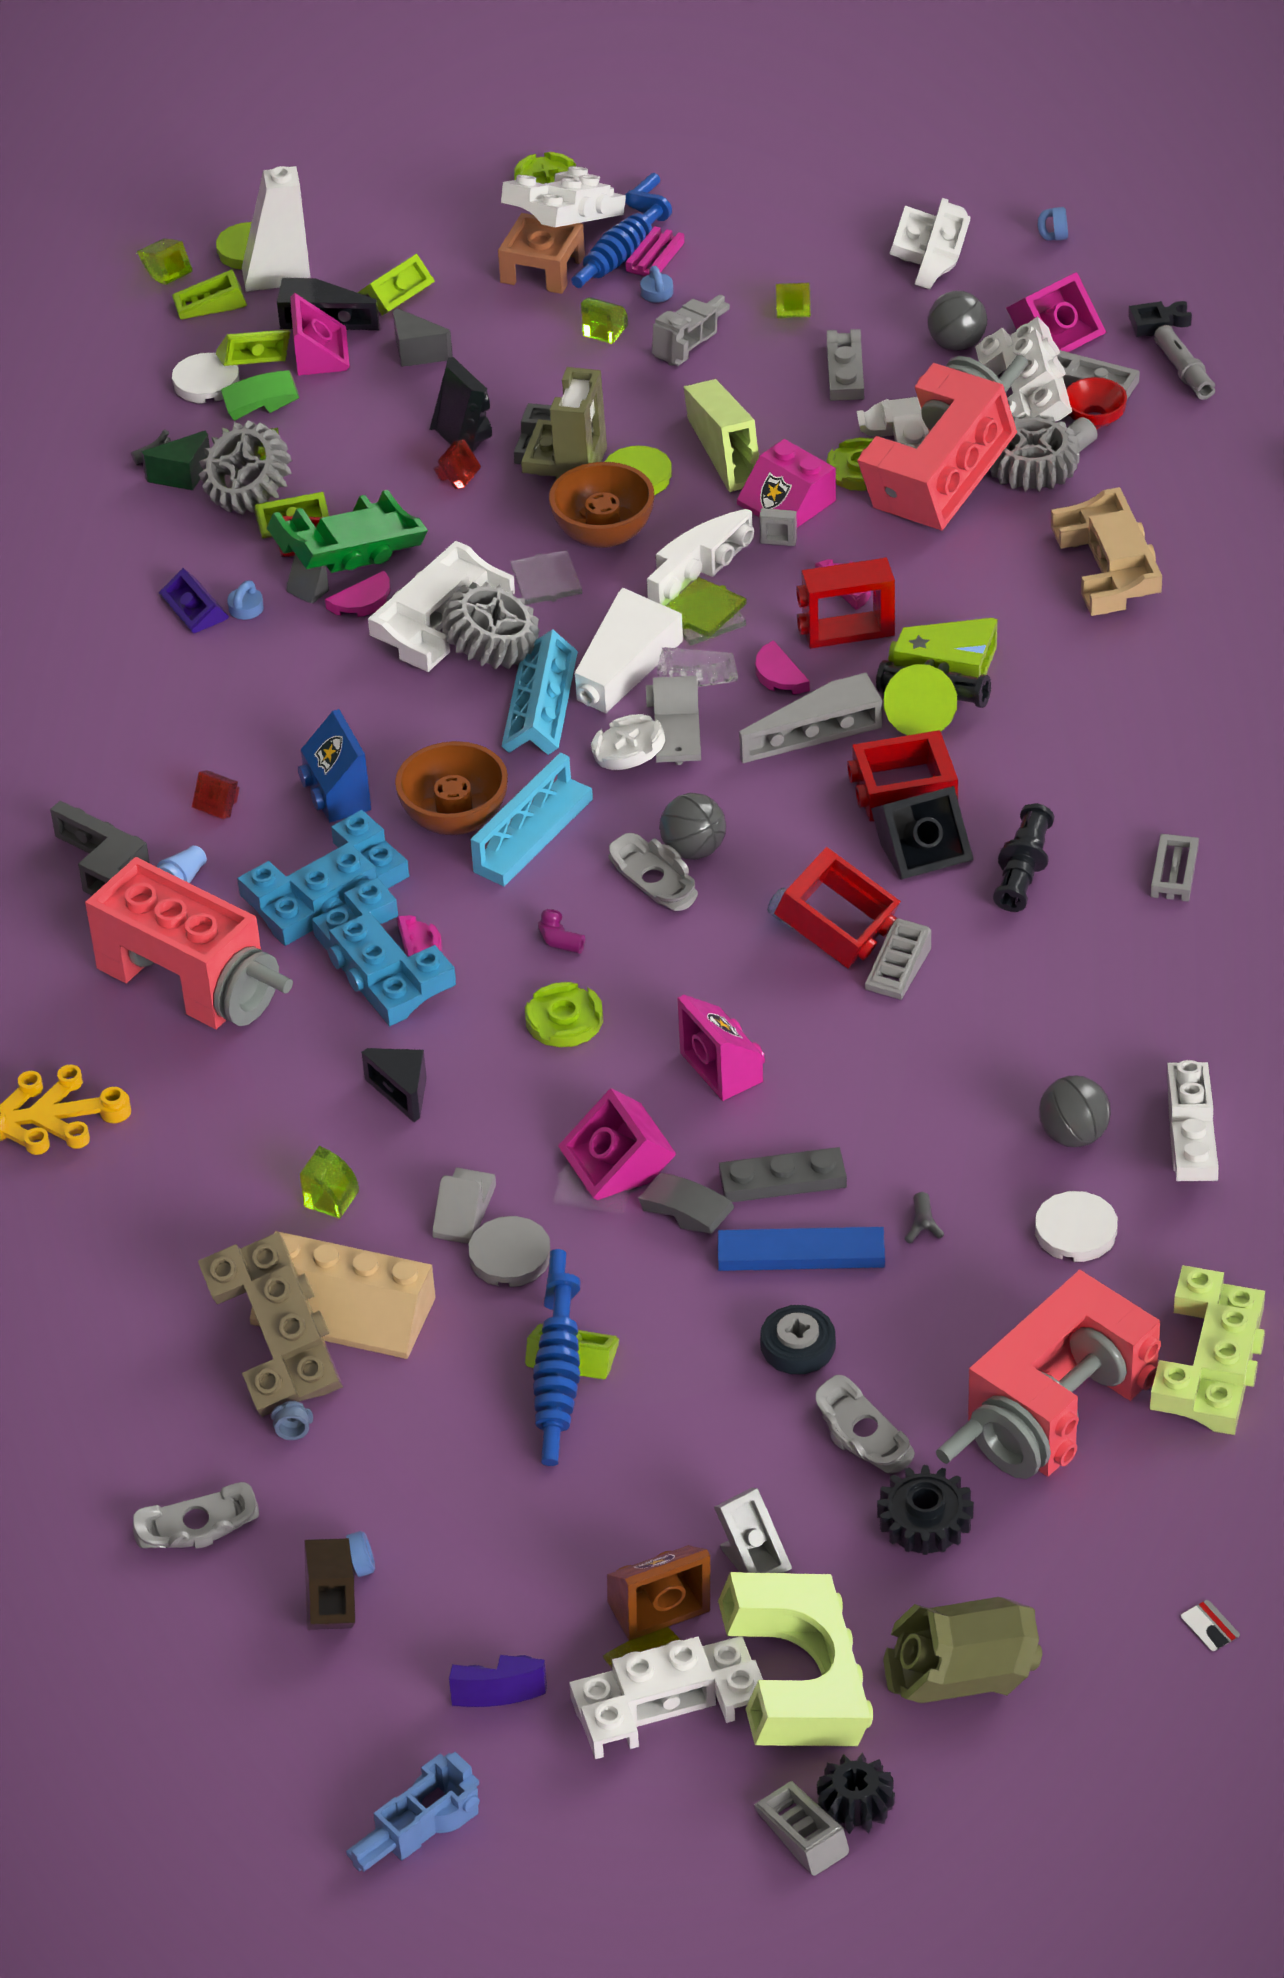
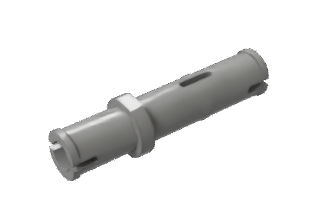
M1163 325L1155 331L1154 336L1156 338H1154V341L1176 367L1181 381L1184 384L1190 385L1199 399L1210 398L1215 393V383L1206 374L1205 365L1200 359L1192 356L1171 326Z

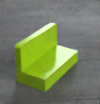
M415 254L357 293L368 294L371 298L377 299L378 310L383 316L434 283L435 280L418 254Z

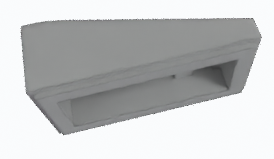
M897 918L891 926L865 983V989L902 1000L931 950V929L921 924ZM883 974H885V975H889V976H892V977H896V978H899V981L892 980V979H889V978H885V977H882V976H883Z
M793 1781L788 1782L754 1804L757 1813L812 1875H818L848 1855L849 1847L843 1827ZM793 1803L796 1804L795 1807H793L792 1809L788 1810L787 1812H785V1813L782 1814L781 1816L778 1814L779 1812H781L782 1810L786 1809L787 1807H789V1806L792 1805Z

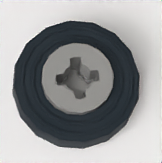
M789 1305L777 1309L766 1318L760 1333L761 1351L767 1363L778 1371L788 1374H808L821 1369L833 1356L836 1349L835 1328L830 1318L819 1309L807 1305Z

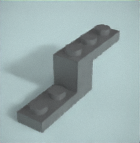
M59 801L50 809L55 837L89 853L78 863L84 892L90 895L96 893L135 857L150 863L147 843L139 837L123 832L112 824L103 822L85 813L82 809L74 808L62 801Z

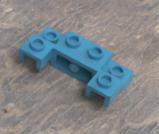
M363 810L331 826L333 843L338 847L336 850L287 877L270 861H267L237 878L240 896L258 912L274 937L284 946L313 931L312 918L344 905V892L376 878H379L388 889L409 877L408 860L385 841L384 829Z
M379 878L344 892V905L312 918L314 936L327 950L336 969L341 968L346 973L355 992L360 991L389 1027L407 1019L420 1004L430 997L456 985L455 967L436 945L407 957L380 925L398 917L396 898Z

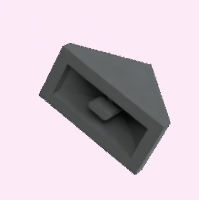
M398 308L393 311L395 338L402 367L447 361L449 357H453L451 332L449 329Z

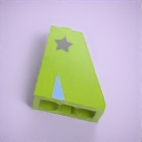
M983 618L903 627L898 641H892L890 645L888 660L894 663V665L908 667L914 664H925L928 659L934 660L935 668L937 669L941 663L947 662L949 672H958L962 675L979 677L981 674L986 675L997 648L998 619Z

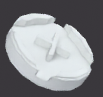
M199 353L189 356L180 361L172 372V383L176 394L184 400L194 403H206V399L214 398L215 401L223 400L221 389L240 381L238 366H224L216 353Z
M644 714L628 715L609 723L610 729L604 733L602 729L599 730L591 742V748L595 761L601 767L610 770H623L639 766L652 759L662 749L665 743V734L661 723L658 720L652 721L651 716Z
M1067 1191L1053 1195L1042 1203L1036 1213L1035 1236L1041 1248L1053 1257L1062 1259L1063 1256L1073 1257V1262H1086L1099 1258L1111 1250L1117 1236L1118 1217L1113 1207L1100 1196L1083 1191Z

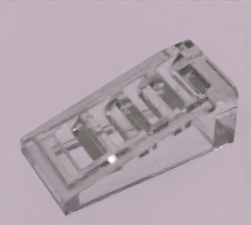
M662 647L657 666L658 677L697 676L698 687L737 682L738 673L733 653Z

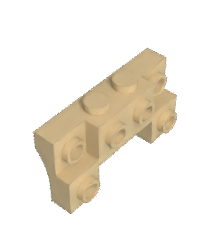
M1120 487L1103 490L1095 497L1083 503L1051 510V529L1060 548L1088 544L1100 568V574L1083 576L1081 580V594L1091 616L1126 610L1127 598L1142 597L1162 592V574L1156 563L1154 548L1152 544L1147 545L1144 527L1141 522H1136Z

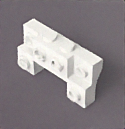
M570 166L566 172L555 173V181L551 183H536V177L528 175H517L516 180L503 182L501 203L518 206L529 211L542 225L560 227L624 215L626 195L614 193V188L610 187L611 185L599 183L600 176L588 174L587 168Z
M1038 316L1029 323L1020 326L1011 335L1001 328L994 334L985 337L981 343L975 346L979 362L992 370L996 376L1006 370L1017 355H1022L1028 360V365L1011 385L1013 394L1007 397L1013 417L1022 419L1026 414L1029 417H1037L1040 414L1043 419L1054 417L1056 422L1072 412L1063 379L1066 373L1057 358L1060 351L1052 340L1050 329Z
M455 541L368 618L370 636L397 647L400 660L429 672L450 653V645L447 643L448 635L439 631L443 628L442 615L453 593L457 592L461 586L469 587L472 582L477 583L479 586L487 582L491 587L496 588L500 585L502 590L506 592L513 591V594H515L514 576L485 562L471 547Z
M698 1636L686 1640H675L667 1645L642 1652H630L623 1657L612 1659V1671L571 1681L569 1685L570 1697L576 1715L585 1730L594 1758L598 1759L604 1757L603 1744L626 1738L630 1749L639 1747L638 1726L715 1706L716 1697L726 1723L735 1721V1708L748 1704L758 1680H763L756 1660L751 1659L742 1636L702 1646Z

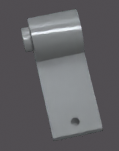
M697 676L653 678V685H646L647 707H654L655 721L658 720L661 723L665 734V743L656 754V763L675 762L676 765H681L683 761H701Z

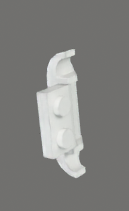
M942 198L936 216L905 206L890 251V255L899 257L904 261L920 264L915 285L929 290L938 277L956 266L971 219L963 207L949 203V200Z
M918 397L895 400L886 399L875 404L866 412L863 410L856 411L861 432L869 436L885 437L894 435L895 442L909 444L917 448L929 433L922 419Z

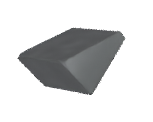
M295 554L287 582V592L308 603H314L329 591L326 565L306 569Z

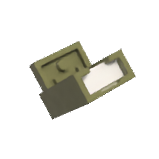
M566 368L562 378L563 397L554 398L550 408L551 420L538 419L521 461L522 473L556 476L557 480L562 474L577 466L602 462L607 449L601 370Z

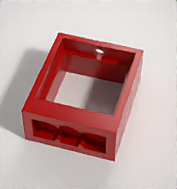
M887 557L801 570L802 585L796 586L798 605L800 608L802 607V613L797 614V625L799 634L806 635L810 649L895 636V579ZM873 591V611L818 619V599Z
M940 730L852 744L853 760L847 761L848 777L851 783H857L855 787L859 808L865 807L870 822L874 821L871 808L954 786L958 799V777ZM927 764L931 777L876 786L872 773Z
M826 846L784 892L774 914L849 969L858 958L864 961L871 954L878 943L875 941V938L879 934L884 938L887 936L891 926L897 919L894 914L901 901ZM822 883L874 920L857 940L806 903L807 899Z

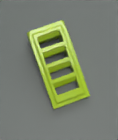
M233 269L172 294L180 319L225 312L247 306L242 288Z

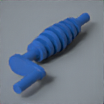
M651 173L633 190H629L625 194V203L644 214L635 213L611 229H608L585 256L583 260L584 267L571 278V282L576 288H581L592 277L602 278L624 264L652 230L651 224L656 220L665 221L671 216L672 206L670 202L661 195L649 193L661 181L658 174Z
M561 1249L550 1251L544 1306L553 1310V1317L546 1319L543 1323V1334L540 1337L539 1350L535 1359L536 1365L533 1368V1379L535 1380L533 1389L536 1396L534 1407L537 1412L535 1414V1424L539 1429L543 1430L541 1463L546 1466L558 1464L560 1434L570 1427V1414H572L575 1404L573 1399L576 1398L577 1384L580 1381V1369L578 1368L580 1366V1358L577 1352L579 1350V1342L576 1337L578 1335V1326L574 1320L570 1319L571 1299L580 1291L581 1280L573 1274L565 1273L567 1253Z

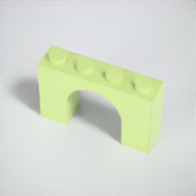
M730 1572L718 1599L726 1635L776 1637L788 1640L808 1652L817 1663L821 1672L820 1677L812 1680H758L745 1708L754 1744L761 1746H858L866 1728H869L872 1724L873 1708L871 1702L866 1700L864 1694L862 1668L855 1662L852 1651V1633L845 1626L842 1615V1597L840 1593H836L831 1574Z

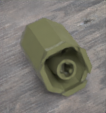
M993 1597L932 1608L914 1604L894 1623L891 1635L898 1637L894 1649L886 1648L883 1662L888 1690L901 1695V1697L907 1700L926 1703L988 1692L1007 1696L1028 1677L1030 1671H1034L1039 1667L1042 1659V1648L1038 1644L1039 1636L1035 1610L1030 1606L1003 1597Z

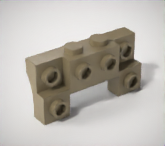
M279 1232L245 1247L239 1248L235 1244L198 1260L210 1294L217 1305L247 1292L273 1357L268 1362L242 1372L256 1410L262 1417L271 1414L275 1407L287 1401L300 1402L324 1396L343 1387L323 1336L330 1334L320 1310L313 1313L308 1299L314 1297L311 1285L305 1273L298 1276L284 1239Z

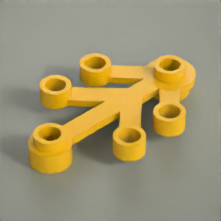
M70 1064L58 1070V1082L30 1108L18 1110L30 1097H36L43 1091L42 1078L38 1072H23L18 1077L19 1087L0 1104V1141L9 1138L26 1147L30 1154L39 1155L45 1153L50 1147L48 1131L65 1140L69 1147L75 1149L82 1148L90 1141L88 1126L80 1121L68 1124L61 1119L99 1113L105 1122L120 1123L131 1114L129 1095L119 1087H108L97 1098L59 1103L71 1091L79 1089L83 1084L81 1069L76 1065ZM34 1124L38 1127L26 1130L20 1125Z

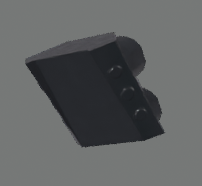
M449 357L429 430H436L455 449L454 454L471 455L482 441L492 437V427L486 417V411L490 409V400L487 388L454 357Z

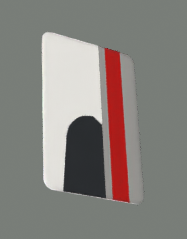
M1205 1600L1181 1614V1618L1212 1651L1221 1648L1240 1636V1633L1209 1600Z

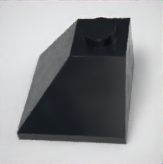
M954 786L871 808L880 844L900 880L974 860Z

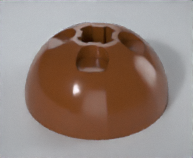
M594 462L577 466L562 474L550 489L549 502L557 524L570 538L586 546L608 548L629 541L642 530L653 509L654 487L649 478L636 468L615 462Z
M450 741L424 747L409 756L398 769L395 785L402 807L418 825L437 834L461 835L482 827L498 812L506 795L508 773L502 759L488 748L470 742Z

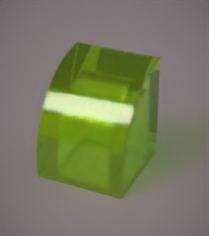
M163 238L137 251L148 273L161 284H168L193 272L184 244L180 240Z
M809 283L775 284L777 318L811 317Z
M591 297L581 302L583 336L613 344L628 326L625 308Z
M321 1146L317 1148L300 1172L304 1207L340 1219L359 1192L358 1181L352 1169L335 1153Z

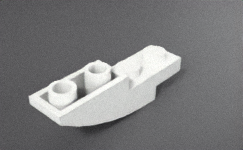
M743 509L711 519L683 533L656 554L657 570L647 578L648 599L666 606L671 600L676 599L679 593L691 581L696 580L701 572L713 577L724 566H727L732 558L743 547H747L753 539L752 511Z
M1185 1060L1179 1063H1167L1170 1137L1173 1171L1176 1173V1181H1218L1219 1167L1213 1126V1100L1208 1062Z

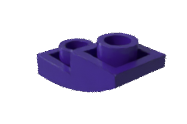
M500 1655L497 1669L485 1668L480 1665L463 1666L452 1664L449 1676L452 1706H501L544 1695L547 1690L545 1660L535 1659L526 1655Z

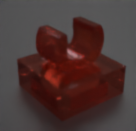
M462 439L452 443L437 461L440 466H436L434 471L441 481L449 479L454 489L465 487L480 470L481 465L466 441Z
M208 770L199 772L192 807L221 819L231 817L233 804L237 803L240 787H237L238 781Z

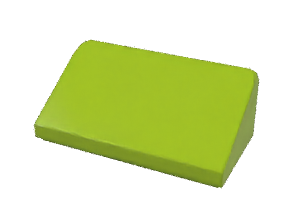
M288 329L227 334L218 346L216 355L224 366L286 361L291 332Z
M324 492L255 504V516L262 539L272 537L267 530V526L272 514L275 512H280L282 516H293L296 509L303 508L308 517H328L329 513Z
M543 1324L537 1325L527 1337L525 1364L531 1368H534L536 1365L535 1359L539 1350L540 1337L543 1334ZM578 1330L576 1337L579 1342V1350L577 1352L580 1358V1366L578 1367L580 1369V1376L606 1379L619 1345V1338L612 1335Z

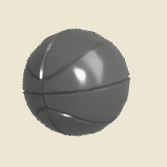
M965 291L947 292L941 295L932 305L927 318L928 329L932 338L943 348L951 351L966 350L976 345L982 338L987 326V313L981 301L971 293Z
M690 792L675 797L665 807L660 818L659 829L665 845L673 847L680 854L681 858L696 860L711 855L721 845L726 834V820L722 809L713 799L704 794Z
M1078 1075L1066 1076L1052 1083L1043 1093L1039 1105V1118L1044 1131L1054 1141L1067 1147H1082L1095 1142L1107 1129L1111 1116L1110 1102L1102 1087L1093 1080Z

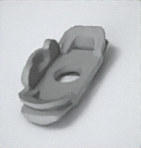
M626 833L610 843V854L608 855L610 861L623 876L658 904L674 911H682L694 903L698 895V891L695 889V880L688 875V866L673 847L661 844L656 838L648 843L635 833ZM650 870H659L664 874L661 880L654 883L644 881L642 876Z
M834 1375L817 1389L816 1402L823 1414L822 1418L826 1421L831 1432L830 1437L835 1445L870 1462L886 1473L902 1471L911 1463L915 1452L910 1445L908 1437L901 1430L898 1431L864 1397L861 1390L844 1375ZM869 1418L876 1421L878 1424L877 1430L870 1436L861 1437L853 1431L855 1424L861 1419Z
M234 1483L223 1487L217 1493L164 1507L154 1505L137 1510L133 1517V1534L140 1548H185L194 1546L195 1549L204 1548L212 1545L213 1541L258 1518L259 1507L253 1489L248 1483ZM200 1509L208 1514L209 1520L204 1527L191 1529L183 1522L185 1514L190 1510Z

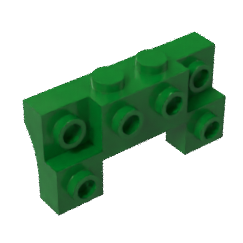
M389 490L382 491L376 503H371L366 495L359 496L352 512L320 518L317 527L312 523L303 508L296 509L292 520L288 521L284 520L280 512H275L272 514L267 526V530L284 554L294 552L306 569L326 565L331 573L353 570L357 567L371 564H382L389 561L395 550L421 545L428 532L420 518L413 517L404 511Z

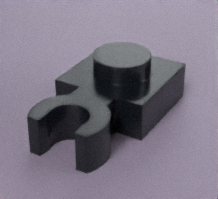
M1162 301L1129 306L1128 317L1137 337L1153 336L1155 331L1163 325L1180 328L1191 326L1192 313L1187 312L1186 301L1174 302L1168 307H1164Z

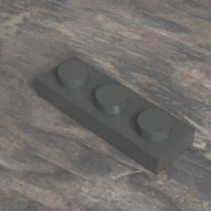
M840 1147L719 1162L724 1197L732 1202L847 1188V1176Z

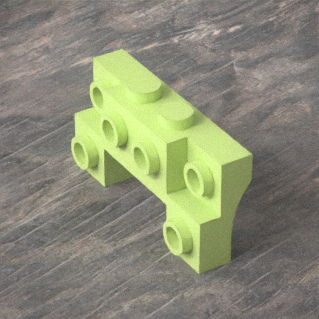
M1182 1265L1174 1298V1313L1204 1318L1193 1366L1159 1360L1151 1390L1150 1410L1184 1416L1196 1420L1214 1432L1235 1435L1246 1386L1254 1387L1258 1361H1252L1253 1354L1261 1355L1265 1330L1259 1329L1264 1309L1265 1291L1223 1284L1224 1272Z

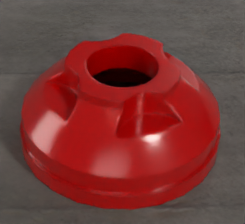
M1099 377L1084 378L1073 382L1066 389L1072 412L1068 415L1073 420L1085 417L1094 424L1096 429L1110 425L1125 412L1127 404L1126 391L1120 384L1110 379ZM1097 412V413H1101V414H1099V415H1093V414H1088V413Z

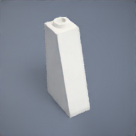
M279 166L274 169L263 170L242 264L246 292L280 288L282 278H310L301 190L296 166Z
M622 588L618 592L575 671L577 701L604 713L613 708L683 642L682 613Z

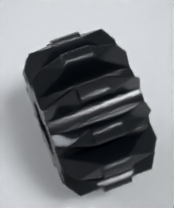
M863 1752L857 1761H850L843 1754L840 1759V1765L827 1762L824 1776H820L819 1781H817L818 1805L839 1825L845 1823V1829L849 1834L855 1826H862L869 1833L872 1828V1821L885 1824L888 1811L892 1810L895 1804L894 1780L891 1772L883 1771L880 1759L869 1764L866 1763Z

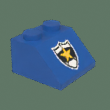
M340 709L334 710L301 748L302 765L298 766V774L303 787H310V794L315 809L317 811L322 809L329 823L347 818L360 810L364 812L371 810L365 753Z

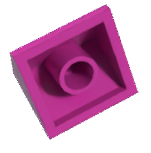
M294 293L290 297L298 376L346 371L350 367L346 326Z

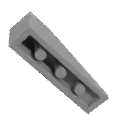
M867 672L831 681L740 730V759L742 763H747L882 728V699Z

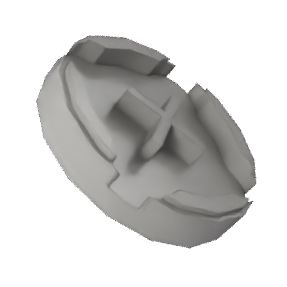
M519 1216L498 1217L479 1227L473 1233L469 1242L470 1266L476 1276L488 1284L499 1286L498 1282L509 1283V1287L522 1286L536 1280L546 1271L549 1265L550 1237L542 1226L531 1219Z

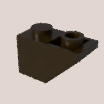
M349 1538L304 1540L307 1630L352 1628L355 1624V1597Z

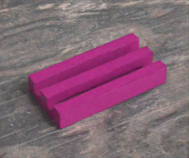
M654 226L638 248L627 259L626 271L647 276L650 274V268L647 269L651 262H654L651 266H657L661 273L685 243L684 233L678 232L676 236H673L672 230L666 229L664 233H661V227ZM666 244H668L667 247L663 250V252L659 255V252L662 250V248Z

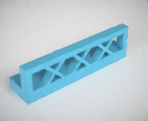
M553 629L538 638L534 643L532 653H527L526 658L519 663L501 746L508 753L529 740L547 755L559 748L578 651Z
M559 753L470 839L474 873L504 887L593 800L592 788L571 779L569 756Z

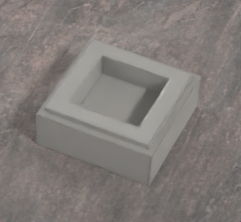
M761 508L759 516L760 544L795 546L797 541V512Z

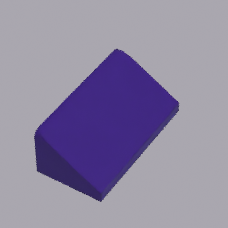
M184 568L159 591L162 598L193 633H197L229 618V615L202 584Z

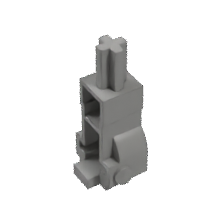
M718 295L708 303L691 299L678 311H666L656 318L653 324L652 354H654V357L668 362L669 365L679 366L688 359L690 350L717 333V318L730 308V304L724 302L725 296Z

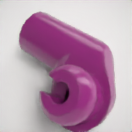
M545 909L541 913L538 929L546 944L553 948L581 954L585 945V935L565 931L563 925L560 924L562 914L558 910Z

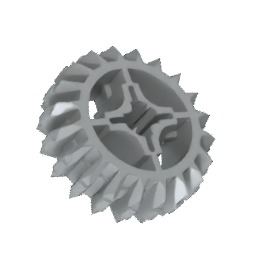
M1026 414L1022 419L1013 417L1017 434L991 466L992 477L999 478L1000 484L1010 483L1011 489L1022 487L1025 492L1029 488H1036L1038 492L1043 487L1053 489L1055 483L1062 485L1065 484L1066 478L1073 477L1080 459V445L1078 437L1074 435V430L1066 428L1065 422L1055 423L1054 417L1043 419L1040 414L1037 417H1029Z
M247 420L244 426L234 422L232 431L222 428L223 436L219 439L211 437L214 445L212 448H203L208 457L199 461L204 470L198 475L201 481L204 482L202 485L204 491L216 505H220L226 511L232 512L235 510L243 515L246 509L255 513V504L266 503L271 496L279 498L277 489L279 487H287L283 477L292 474L287 466L292 459L287 453V444L275 430L269 429L265 424L259 423L256 425L254 422ZM259 447L265 448L266 460L260 459L258 454ZM225 475L231 476L232 488L226 487Z
M474 582L469 587L461 586L449 598L442 615V632L448 635L447 643L456 645V653H465L468 655V661L475 659L480 662L481 667L488 663L495 670L499 665L507 669L512 664L519 665L526 658L527 653H532L535 647L534 643L539 637L540 629L538 628L539 619L533 616L534 608L525 606V598H516L513 596V591L506 592L502 590L500 585L496 588L491 587L487 582L482 586Z

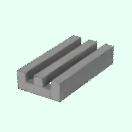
M1169 834L1160 835L1151 885V897L1158 898L1159 893H1166V899L1174 900V896L1177 894L1182 895V901L1190 900L1199 838ZM1168 845L1175 846L1169 882H1161ZM1183 847H1188L1189 853L1183 884H1177Z

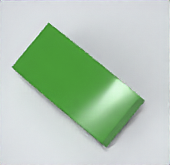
M289 370L256 375L221 389L228 414L234 421L262 406H265L269 413L300 398Z

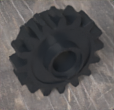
M923 1465L921 1473L915 1474L908 1467L905 1468V1478L901 1479L896 1475L890 1476V1487L882 1486L880 1489V1500H877V1518H880L881 1532H889V1542L892 1544L898 1543L905 1548L906 1552L913 1551L923 1555L938 1551L941 1553L945 1552L946 1548L953 1543L956 1545L961 1543V1532L969 1533L971 1530V1519H973L974 1514L971 1490L969 1487L961 1488V1477L958 1475L947 1479L945 1468L939 1469L936 1474H931L928 1465Z

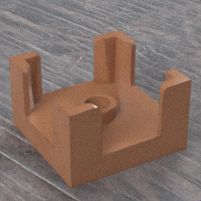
M521 213L498 249L500 283L516 284L515 264L545 269L546 289L549 292L562 294L568 284L567 261L570 257H573L576 264H581L585 257L583 224L576 223L551 227L542 225L532 214Z

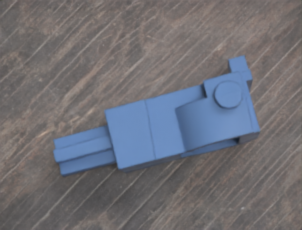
M456 1752L448 1753L445 1756L441 1753L421 1767L422 1775L416 1779L411 1788L399 1797H394L373 1813L376 1829L346 1851L347 1856L353 1861V1866L359 1872L361 1870L365 1872L391 1851L403 1861L419 1849L421 1844L435 1833L452 1832L479 1813L478 1805L480 1800L477 1788L480 1785L479 1780L472 1774V1767ZM439 1787L445 1795L426 1809L421 1802L427 1795Z

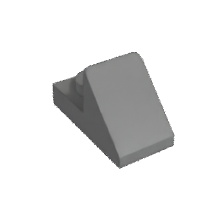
M456 1167L453 1176L444 1175L442 1177L433 1225V1238L469 1244L473 1233L480 1227L495 1190V1174Z
M750 1488L714 1507L728 1538V1541L722 1543L720 1547L739 1572L785 1573L792 1569L758 1488Z

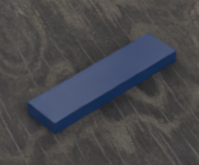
M884 1227L718 1230L719 1271L885 1268Z

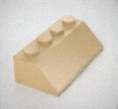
M279 1232L284 1239L298 1276L305 1273L311 1285L314 1297L308 1299L313 1313L320 1310L330 1333L323 1336L324 1341L408 1359L436 1298L431 1264ZM252 1307L250 1324L260 1326Z

